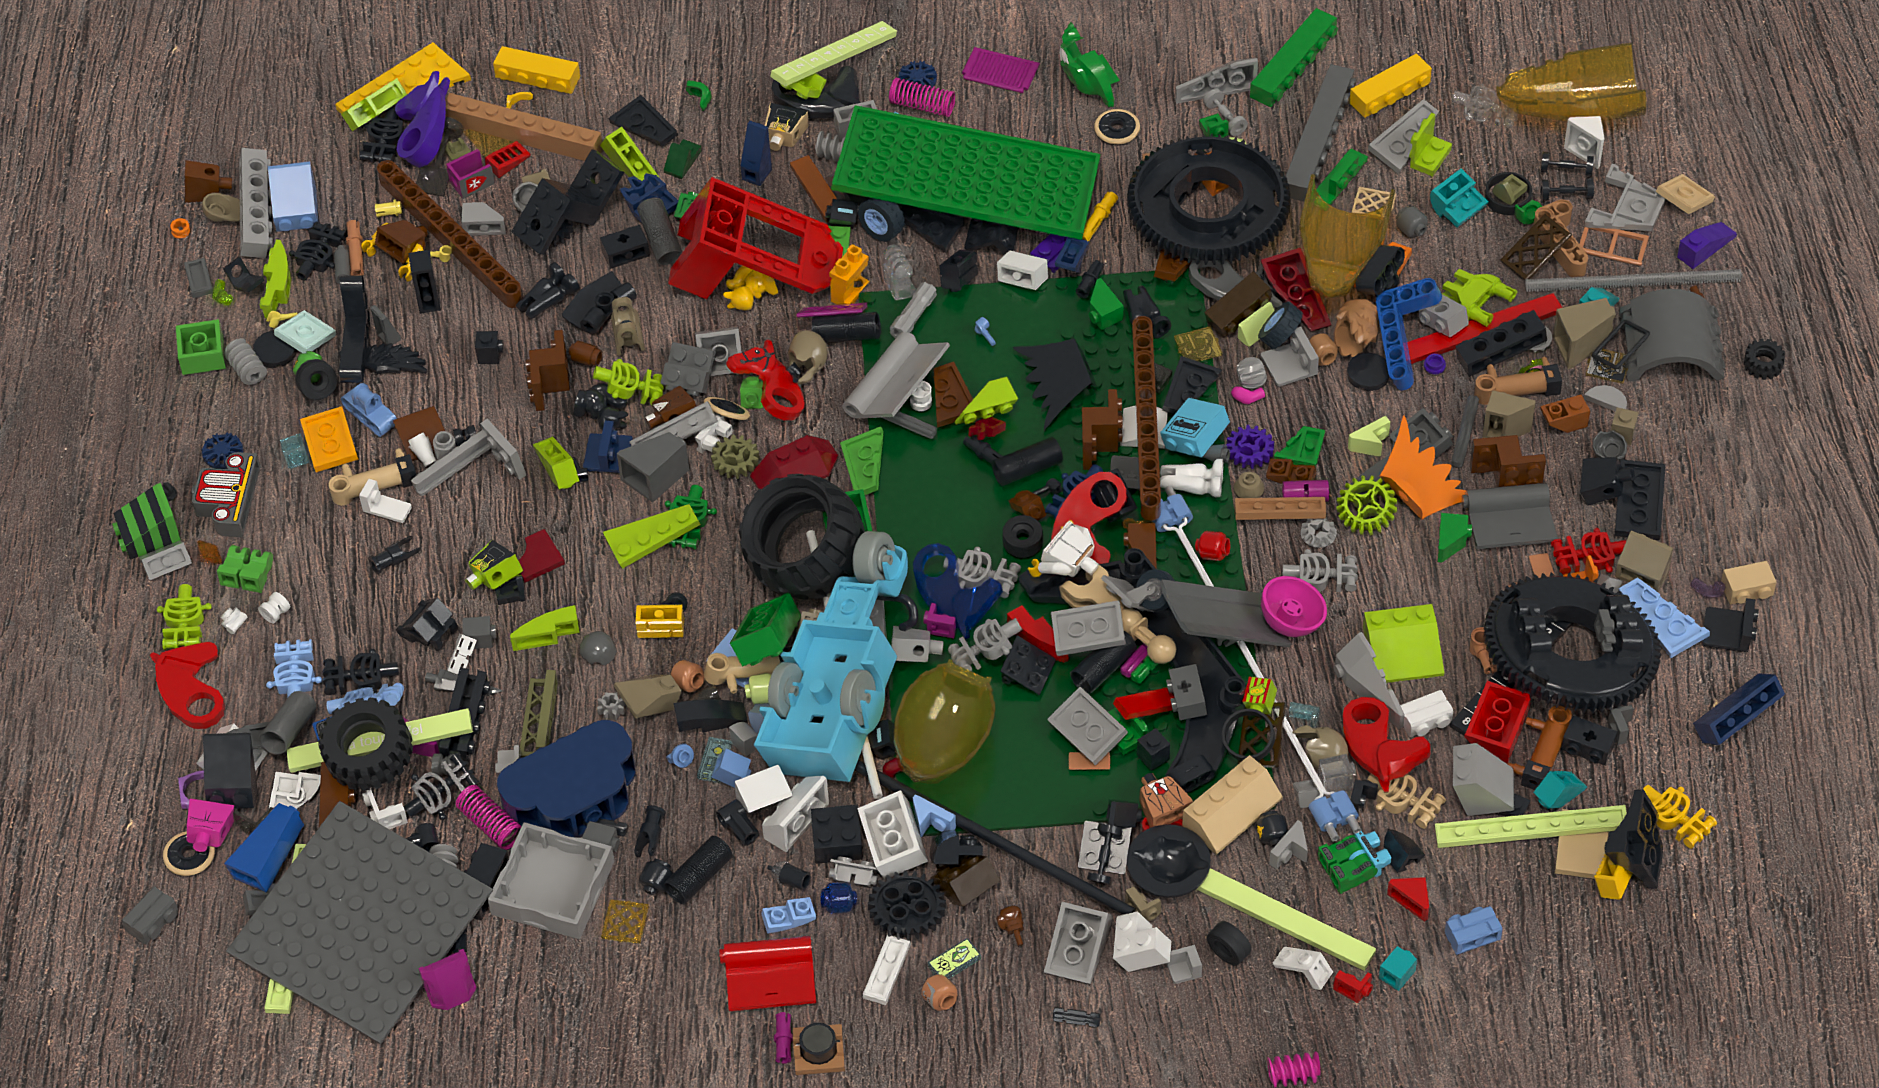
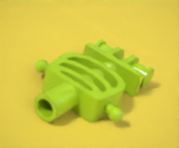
M622 359L614 361L610 370L596 366L594 369L593 379L607 382V392L612 394L614 399L618 397L629 399L634 395L636 389L642 390L640 403L644 405L648 397L651 398L650 404L652 405L653 401L663 396L664 384H661L662 375L654 374L651 379L652 370L647 369L641 382V380L639 381L637 368L632 364L623 363Z
M188 584L179 586L178 598L167 599L165 607H157V612H163L166 625L170 627L162 631L164 636L162 641L163 650L201 643L202 632L199 625L204 621L203 610H210L212 605L210 603L202 605L200 597H192V586Z

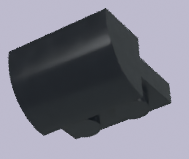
M947 830L934 839L930 847L929 857L934 864H958L959 855H983V845L977 839H974V836L961 835L959 839V835L955 830Z

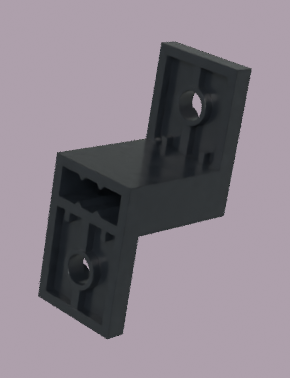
M591 149L571 185L545 178L541 179L511 232L537 253L544 255L565 219L594 226L625 172L597 150ZM599 173L601 179L599 183L596 184L595 177ZM538 220H540L541 226L539 230L536 231L535 224Z

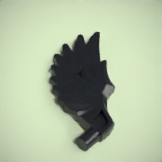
M382 343L378 347L373 345L367 348L365 369H369L376 374H400V370L427 373V369L421 366L426 365V360L418 358L419 351H411L410 346L402 348V344L393 346L390 343L385 346Z

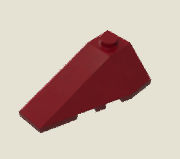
M1301 247L1260 261L1267 280L1284 301H1290L1303 312L1301 321L1310 332L1332 325Z

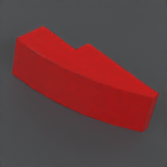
M1022 605L1007 613V623L1016 618L1022 628L1020 632L1015 634L1016 636L1018 635L1058 661L1064 663L1068 661V654L1057 656L1053 628L1043 616L1034 620Z

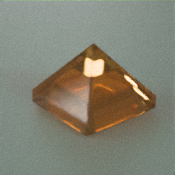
M201 540L197 542L200 562L222 563L216 545Z

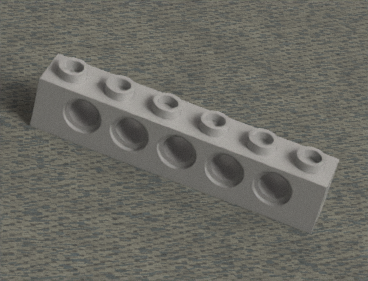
M241 148L239 159L240 256L266 258L267 251L272 247V237H269L272 231V222L268 221V218H271L272 207L268 206V203L271 201V193L268 190L270 183L269 174H267L271 161L267 159V150Z

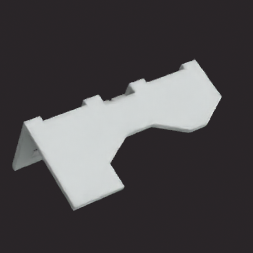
M459 633L447 671L458 674L462 663L464 664L463 668L467 667L469 661L466 657L472 654L477 640ZM461 638H463L464 640H463V642H462L461 647H458L459 644H460ZM471 641L473 643L470 650H468V646ZM454 659L455 663L453 665V668H450Z

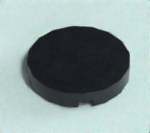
M274 330L263 333L253 344L255 354L259 357L263 366L268 368L287 365L293 360L297 350L275 336Z
M1367 352L1354 356L1348 363L1347 377L1354 387L1358 389L1359 387L1364 388V391L1379 390L1388 383L1390 376L1384 357L1376 353Z

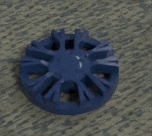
M911 61L909 65L902 66L898 76L901 81L907 78L910 83L912 81L914 84L917 82L918 85L922 83L923 86L927 84L931 88L937 82L935 68L932 65L925 64V61H919V63Z
M228 432L221 435L216 433V435H212L211 439L207 438V441L205 440L202 448V457L208 466L215 469H226V458L232 453H243L244 449L236 435L233 436L232 433L228 434ZM216 457L214 463L210 461L211 459Z

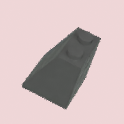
M670 432L625 448L617 453L621 481L652 503L689 471L686 443L681 437H676Z

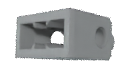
M893 626L891 647L897 655L896 661L928 662V654L942 655L943 641L930 640V632L926 630L909 629L901 631L898 626Z

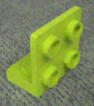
M1431 113L1427 119L1424 118L1420 125V130L1412 135L1410 141L1412 149L1409 154V158H1411L1410 168L1432 177L1452 149V143L1433 136L1436 115L1434 113Z

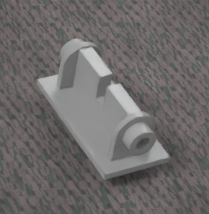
M838 857V860L831 859L830 862L835 865V868H830L829 877L833 878L834 881L850 883L853 874L856 875L854 884L868 887L877 884L878 876H874V873L880 872L875 867V863L861 861V864L851 863L852 859Z

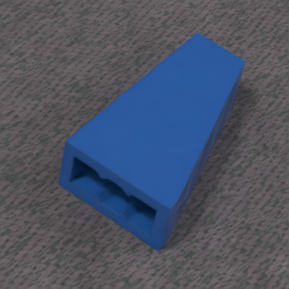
M278 803L224 864L234 879L267 892L304 826L299 817L300 813L295 807L291 805L288 807Z

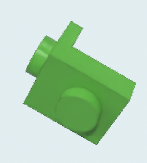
M750 376L742 380L740 387L741 407L760 409L763 407L761 403L762 379H759L757 376Z

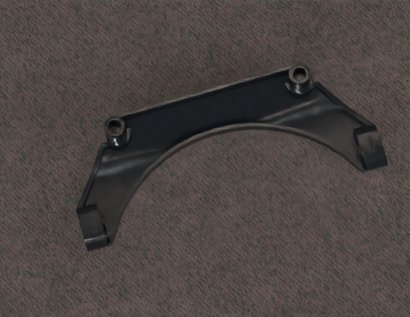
M1132 548L1125 552L1124 563L1118 560L1099 564L1108 572L1110 577L1125 580L1134 588H1136L1139 578L1145 572L1156 569L1143 551L1137 548ZM1082 568L1074 577L1042 573L1038 577H1033L1026 570L1018 579L1019 584L1033 601L1040 603L1068 604L1061 597V585L1066 581H1071L1077 585L1090 583L1086 578V571ZM1154 582L1149 590H1151L1153 586L1160 585V582ZM1133 607V609L1141 613L1143 618L1146 617L1148 619V629L1156 636L1166 635L1174 641L1177 650L1174 658L1169 662L1173 669L1194 664L1197 666L1207 715L1186 719L1181 746L1165 777H1171L1186 793H1189L1217 776L1227 752L1222 740V729L1228 717L1237 711L1236 707L1243 704L1245 682L1210 637L1184 633L1170 607L1154 612L1147 610L1142 612ZM1238 719L1230 725L1227 731L1226 741L1228 747Z

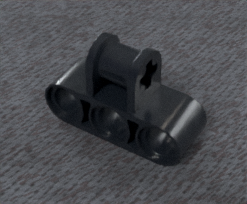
M1380 245L1356 279L1357 292L1372 294L1377 297L1383 291L1398 287L1400 281L1397 271L1405 259L1404 249L1402 247Z

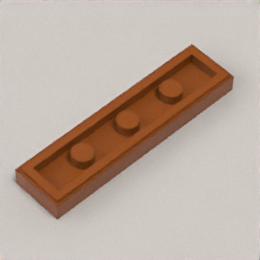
M809 155L790 162V168L825 222L828 223V218H825L826 206L831 204L832 199H837Z

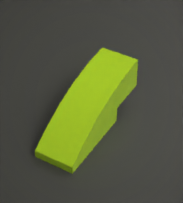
M396 78L341 115L353 132L396 104L407 93Z
M573 605L545 613L519 627L510 634L513 651L558 644L557 636L580 633L576 607Z

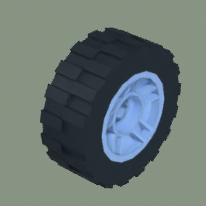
M869 197L858 208V219L862 224L861 226L872 238L878 241H890L905 226L903 212L895 202Z
M1290 301L1283 303L1263 324L1258 338L1271 349H1276L1296 330L1303 317V312Z

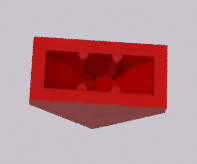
M1426 877L1391 879L1388 882L1387 895L1425 922L1428 919L1429 913Z

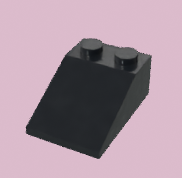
M251 733L204 734L203 757L206 801L234 805V808H254L258 796Z

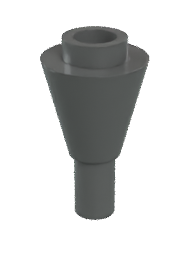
M1226 444L1211 445L1202 457L1212 462L1216 459H1223L1224 465L1225 462L1229 461L1230 449H1227Z

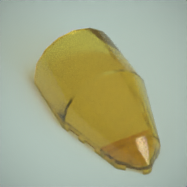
M1632 43L1568 52L1563 54V58L1556 61L1549 59L1545 61V65L1537 68L1533 65L1511 73L1506 77V82L1501 87H1496L1497 98L1516 114L1568 122L1570 117L1600 116L1601 122L1642 116L1646 113V90H1637Z
M1311 174L1299 230L1309 284L1315 292L1325 298H1338L1345 296L1352 290L1360 272L1378 247L1384 244L1395 196L1394 189H1391L1387 203L1378 210L1367 213H1349L1332 207L1320 197L1316 191L1315 175Z

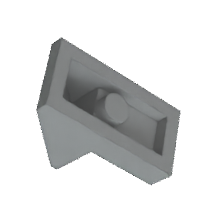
M1297 820L1271 850L1269 865L1275 869H1278L1282 863L1286 864L1292 854L1300 860L1307 862L1308 849L1301 821Z

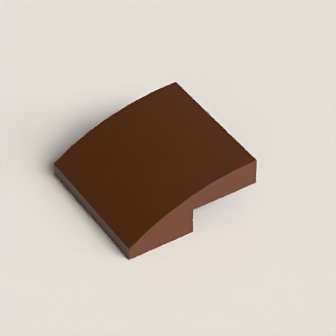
M434 406L393 420L394 427L402 442V447L406 455L410 454L412 461L419 458L409 448L408 440L423 432L426 437H429L433 454H435L433 439L437 433L445 431Z

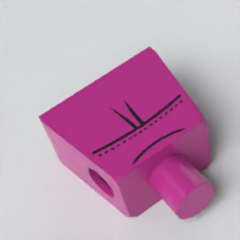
M190 798L187 819V841L194 843L193 848L198 852L206 851L207 846H221L234 824V805Z

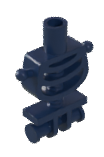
M1092 465L1086 475L1078 471H1074L1069 476L1067 473H1063L1061 477L1064 480L1063 496L1065 499L1054 494L1052 497L1053 504L1049 503L1047 505L1045 513L1053 515L1054 519H1056L1062 504L1071 491L1090 476L1103 472V469L1098 465ZM1092 489L1091 498L1093 503L1097 505L1098 499Z

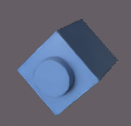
M726 748L717 758L711 777L735 788L736 780L750 775L751 770L748 768L751 760Z

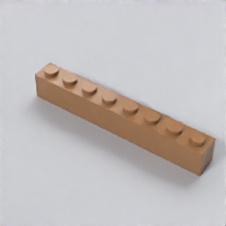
M449 93L445 99V124L511 142L518 141L522 145L583 161L586 160L591 149L597 150L600 154L603 151L600 146L602 143L601 132L452 93Z

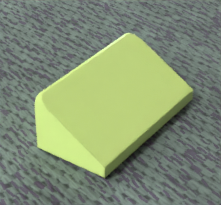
M1268 302L1238 324V339L1248 347L1259 340L1258 334L1260 329L1274 312L1272 303Z

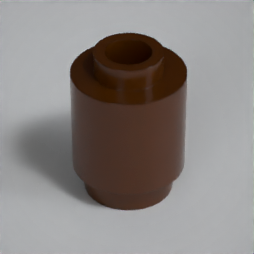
M579 340L575 344H571L569 348L571 361L590 367L593 365L598 366L601 362L603 351L598 349V346Z

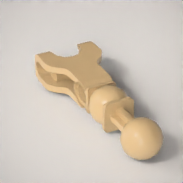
M1100 565L1092 575L1086 572V578L1090 583L1077 585L1071 581H1066L1060 586L1061 597L1072 608L1119 600L1124 630L1132 636L1134 641L1139 639L1148 646L1147 652L1151 660L1158 664H1165L1174 658L1177 649L1172 638L1166 635L1156 636L1148 629V619L1146 617L1143 618L1139 611L1126 607L1121 602L1122 598L1118 594L1115 595L1106 588L1107 584L1101 578L1103 575H1109Z

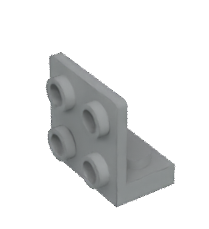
M1301 326L1294 330L1290 344L1261 353V359L1278 387L1318 374L1319 357Z

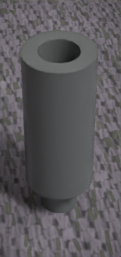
M339 245L334 252L335 281L340 284L341 276H351L349 251L346 250L344 245Z

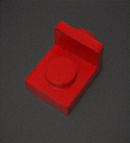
M1339 970L1334 978L1333 990L1359 1003L1363 996L1368 997L1373 989V984H1371L1372 974L1367 972L1360 982L1354 975L1346 974Z

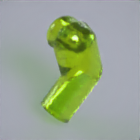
M218 279L215 281L212 297L219 304L228 306L231 304L233 296L227 294V291L224 290L225 281Z

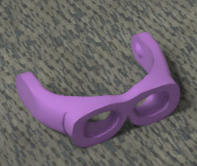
M197 771L178 778L182 809L189 808V799L184 795L187 786L192 781L204 779V771Z

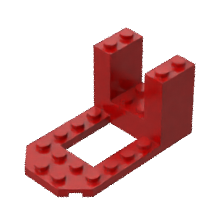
M711 177L680 219L677 235L691 241L671 267L668 284L707 299L734 263H737L814 294L831 287L832 278L829 277V272L833 269L838 259L842 258L843 247L839 241L835 242L830 234L832 231L827 224ZM746 215L800 236L801 243L797 264L742 242Z

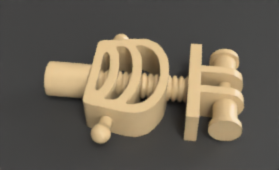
M1370 774L1367 779L1372 783L1378 784L1379 792L1377 794L1378 804L1375 806L1376 810L1381 811L1385 808L1390 813L1398 814L1405 811L1411 805L1413 808L1408 814V822L1412 824L1419 815L1421 817L1416 820V824L1423 829L1428 826L1429 821L1434 820L1435 814H1438L1441 810L1440 806L1446 802L1445 797L1439 793L1435 794L1433 801L1430 800L1433 792L1431 787L1427 788L1420 799L1415 797L1417 782L1408 774L1403 778L1392 779L1389 783L1388 793L1383 792L1378 777ZM1407 787L1412 790L1411 793L1406 792Z

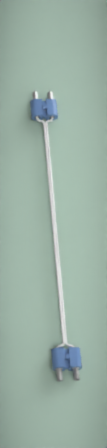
M1167 486L1165 488L1168 495L1167 501L1163 502L1161 499V515L1152 522L1155 523V527L1159 532L1171 530L1177 532L1205 585L1213 586L1182 530V527L1193 519V515L1182 495L1176 494L1172 486ZM1237 641L1257 678H1264L1245 642ZM1274 709L1279 717V709ZM1284 717L1283 727L1320 793L1309 804V810L1320 830L1323 832L1327 831L1333 842L1340 838L1335 830L1337 824L1342 826L1349 824L1354 834L1359 833L1361 828L1356 821L1358 813L1346 791L1327 792L1295 733H1292L1293 730L1289 722ZM1324 794H1325V795H1328V796H1330V798H1327V799H1326V797H1325V796L1323 797V795H1324Z

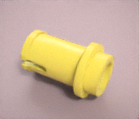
M395 199L393 202L375 204L376 216L394 214L399 216V214H402L401 201H396Z

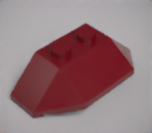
M806 435L767 453L750 474V478L758 490L770 484L769 481L775 478L787 477L788 474L814 475L824 479L832 472L839 456L829 440Z

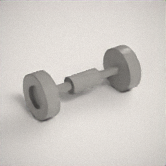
M1220 89L1210 90L1204 96L1203 103L1210 109L1218 106V111L1226 120H1230L1228 132L1232 136L1240 135L1247 128V120L1243 116L1233 118V114L1224 104L1221 105L1224 94Z

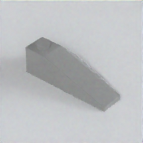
M1257 58L1230 61L1176 86V104L1204 99V96L1215 88L1220 89L1224 95L1250 91V83L1256 78L1258 72Z
M1360 632L1336 654L1335 665L1333 666L1334 672L1359 697H1374L1384 702L1389 709V721L1398 729L1403 728L1405 714L1394 691L1391 688L1387 689L1386 675L1383 669H1377L1373 660L1376 657L1374 650L1364 634Z

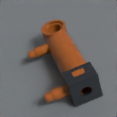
M1556 705L1551 707L1546 722L1535 718H1526L1525 723L1527 725L1542 730L1525 767L1510 762L1507 763L1513 768L1514 773L1522 775L1521 786L1536 790L1549 771H1551L1561 748L1564 734L1571 721L1572 714L1569 709L1565 711L1563 706L1556 708Z

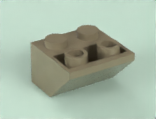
M1492 390L1486 409L1482 438L1517 435L1519 437L1531 432L1536 401Z
M1631 531L1618 561L1615 577L1626 582H1630L1638 577L1655 591L1659 592L1669 574L1673 548L1665 543L1650 539L1643 534Z

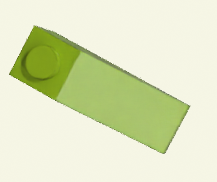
M623 127L606 136L600 146L611 161L623 170L627 176H635L641 181L644 180L646 173L658 176Z
M554 437L533 444V448L552 482L559 489L569 488L574 483L579 482L572 457Z

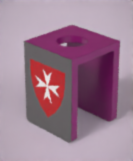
M478 149L446 164L449 182L462 199L495 183L492 167L490 164L483 167L481 154Z

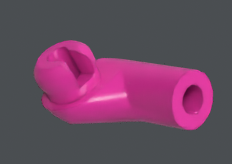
M1237 386L1232 389L1231 395L1235 400L1248 405L1264 398L1265 392L1261 387L1250 391Z

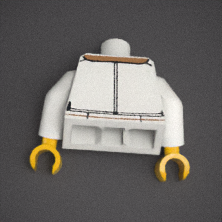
M1069 520L1064 527L1061 526L1060 532L1043 550L1042 562L1039 563L1037 559H1033L1031 563L1034 567L1027 568L1031 576L1038 577L1042 573L1074 577L1081 568L1092 575L1099 564L1090 558L1095 546L1089 530L1085 527L1074 525L1072 520Z

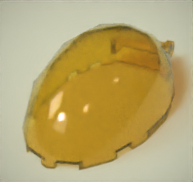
M949 659L947 664H939L936 668L925 671L910 685L903 695L894 721V746L898 767L913 782L937 784L960 772L973 759L989 736L994 719L995 701H993V690L990 686L992 678L988 676L987 678L954 664V661Z

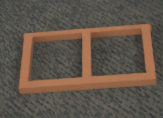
M1584 227L1579 245L1586 254L1641 266L1649 236L1620 229ZM1589 229L1614 234L1608 253L1583 248ZM1618 235L1643 241L1638 260L1613 255Z

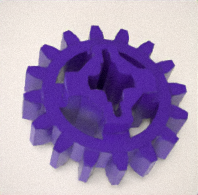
M1249 425L1244 430L1238 427V432L1231 431V437H1227L1226 445L1227 449H1230L1229 459H1234L1235 465L1242 463V468L1250 465V468L1254 469L1255 464L1262 467L1263 461L1269 463L1270 457H1273L1274 441H1272V435H1266V429L1259 431L1257 425L1254 429H1251Z

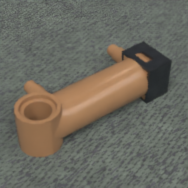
M1546 357L1540 359L1541 371L1499 377L1494 366L1489 364L1487 366L1488 374L1480 375L1476 379L1474 396L1479 398L1480 404L1488 405L1492 390L1514 396L1543 392L1545 397L1560 395L1562 378L1558 365H1550Z

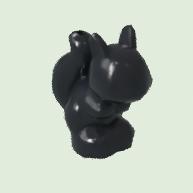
M598 383L588 390L580 389L578 391L574 404V416L580 418L588 413L593 420L598 418V425L602 431L605 421H613L615 429L627 427V424L621 420L627 417L628 413L626 411H618L617 409L625 408L628 400L619 397L614 399L612 394L607 392L608 384Z

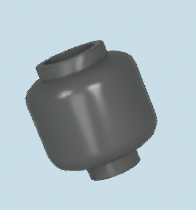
M1404 207L1398 212L1396 225L1407 237L1422 236L1426 232L1428 219L1417 207Z

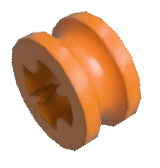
M178 218L171 222L170 227L173 237L181 239L189 235L190 227L186 219Z

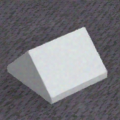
M1570 117L1567 123L1564 149L1585 162L1587 161V156H1594L1593 167L1598 169L1601 163L1604 143L1601 117Z
M779 765L735 781L736 798L748 812L793 796Z

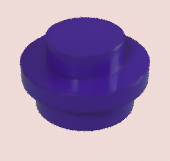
M1431 354L1424 361V369L1430 374H1440L1446 368V362L1439 354Z

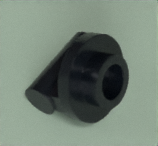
M674 592L665 601L661 602V605H682L684 612L688 601L682 593Z

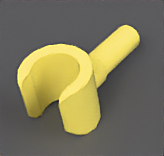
M444 245L440 248V251L430 252L431 257H439L442 262H448L452 248Z
M271 311L266 321H270V327L276 328L280 321L293 318L297 315V312L280 314L277 311Z

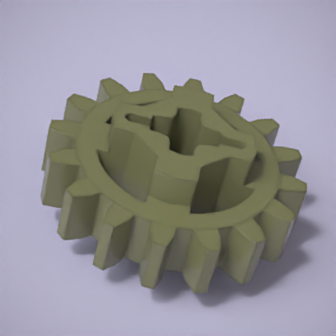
M732 435L730 440L724 437L723 443L718 441L716 442L717 448H712L713 455H711L714 470L719 469V475L727 473V478L735 475L736 479H739L740 474L747 477V471L753 472L754 466L759 465L758 459H760L757 444H752V439L750 438L745 441L743 435L739 439Z

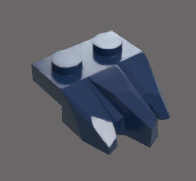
M646 173L643 181L635 176L629 177L627 179L631 188L624 187L620 189L630 211L641 223L637 207L643 201L650 198L662 199L668 215L676 210L679 201L667 190L666 184L657 175Z

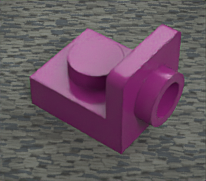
M931 603L930 610L925 611L923 623L927 624V631L932 635L954 638L956 618L945 614H937L936 604Z

